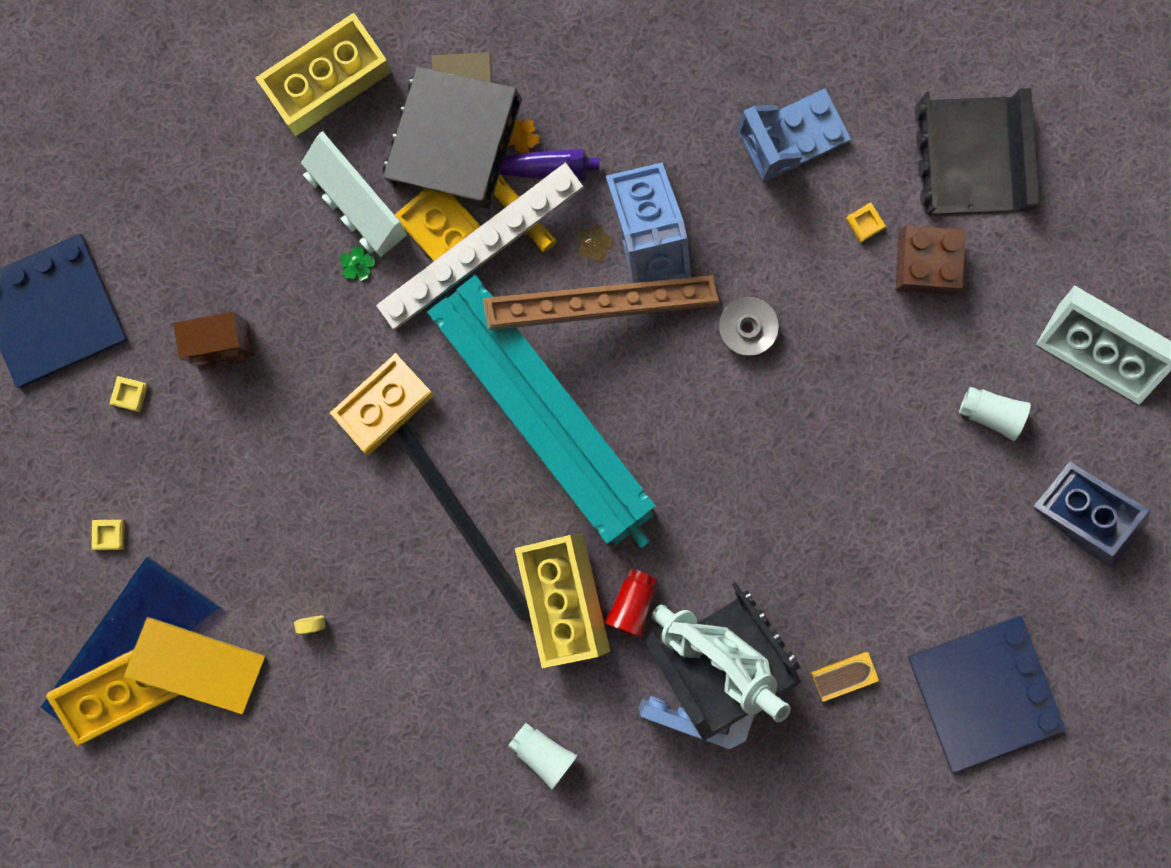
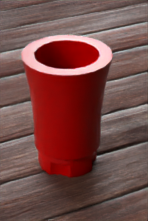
M630 569L627 580L624 579L620 592L604 624L627 634L643 638L645 622L655 593L653 589L657 578L641 571Z

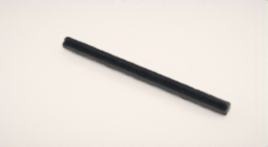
M405 422L393 434L520 620H524L530 615L526 599Z

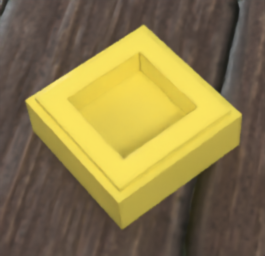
M117 376L109 405L141 412L148 384Z
M92 520V550H124L125 520Z

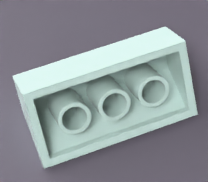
M322 131L316 137L301 162L307 170L303 176L314 189L319 185L324 190L325 194L322 198L332 210L337 207L341 210L344 216L340 219L351 232L355 229L358 230L363 236L359 241L370 254L376 251L382 257L406 237L407 233L400 221Z
M1075 285L1058 305L1036 344L1139 405L1171 371L1170 340Z

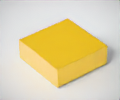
M872 203L867 204L845 218L859 243L886 228Z

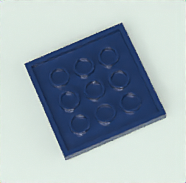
M77 234L0 268V351L16 388L25 387L128 341L82 234Z
M1018 615L907 656L951 772L962 770L1066 731L1022 616Z

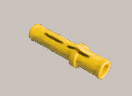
M499 175L494 195L506 208L518 199L519 196L503 177ZM541 221L524 233V235H528L537 244L542 253L550 250L557 242Z

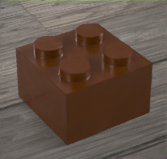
M906 225L898 235L895 290L954 295L963 289L966 230Z
M234 311L173 323L179 359L190 363L191 366H198L200 370L216 368V362L227 360L228 364L246 362V357L254 355L248 321Z

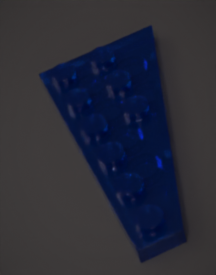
M146 557L53 690L134 650L147 617L191 631L222 607L152 558ZM46 698L40 708L61 722Z

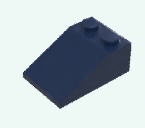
M1072 462L1066 465L1034 505L1036 511L1083 550L1111 568L1115 566L1148 524L1150 513L1148 508Z

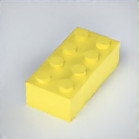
M353 13L257 76L256 80L293 134L297 136L392 73L387 59Z
M583 533L515 548L542 668L595 658L610 652Z

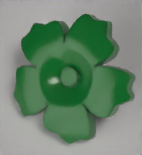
M358 245L350 250L351 255L342 253L339 259L341 266L345 268L342 272L345 279L355 280L358 276L362 282L368 280L371 274L368 268L375 266V258L371 257L369 253L364 255V247H359Z

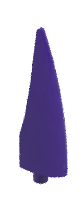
M584 149L514 154L505 156L500 174L544 179L566 162L578 180H586V170H599L600 159L586 158Z

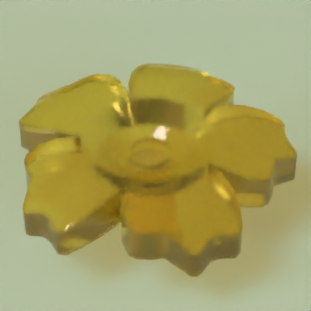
M595 224L593 227H589V233L582 229L577 233L578 243L582 244L577 249L580 256L589 258L592 253L596 261L603 259V255L606 253L604 248L611 247L612 239L607 234H602V226Z

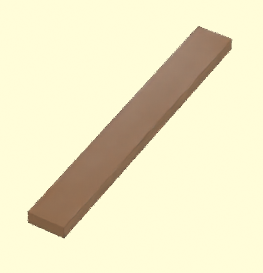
M709 275L484 298L483 307L489 331L713 307L719 303L714 277Z

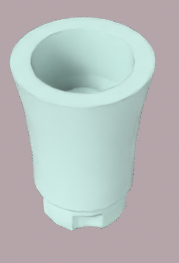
M969 387L962 401L959 414L967 416L970 420L987 426L1015 441L1027 420L1031 403L1013 400L983 389L980 391L974 387Z
M527 723L524 724L508 745L511 750L517 753L516 756L536 772L551 790L578 756L548 738L538 729L534 730Z

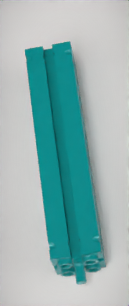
M474 275L457 288V292L449 298H444L427 311L436 326L606 544L612 541L616 545L630 534L640 548L650 542L639 526L654 515L651 509L656 505L646 495L639 483L517 328L488 331L483 300L484 298L492 297V295L485 289L477 276Z

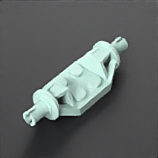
M659 605L654 609L651 617L654 622H657L664 628L662 632V642L664 645L675 649L683 657L700 658L702 654H706L711 658L713 666L726 672L724 691L741 703V708L744 712L752 715L764 710L776 722H782L788 717L791 707L775 695L777 681L771 675L768 660L726 627L697 624V618L691 611L683 610L674 614L665 605Z

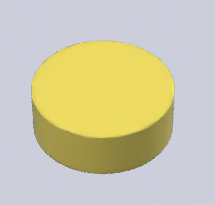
M324 616L294 621L297 634L318 632L326 627Z

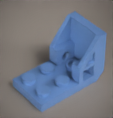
M822 89L780 110L777 105L748 108L743 111L737 127V132L762 181L775 178L851 141L826 89Z
M663 163L607 175V186L620 224L622 243L631 282L639 283L691 277L685 225Z
M650 696L649 700L642 698L638 709L641 717L702 739L683 707L679 706L678 711L669 708L668 702L654 696ZM755 714L745 716L706 741L728 749L745 742Z

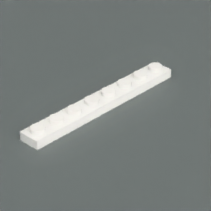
M565 162L376 306L391 327L395 330L578 194L584 189L583 185Z

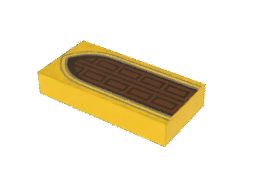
M868 652L811 672L822 702L879 681Z

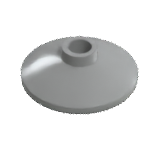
M742 297L736 299L724 309L720 317L719 332L723 342L730 350L740 355L753 356L763 353L774 343L778 334L779 325L776 313L768 303L759 298ZM744 323H750L753 326L751 333L743 331L742 325Z

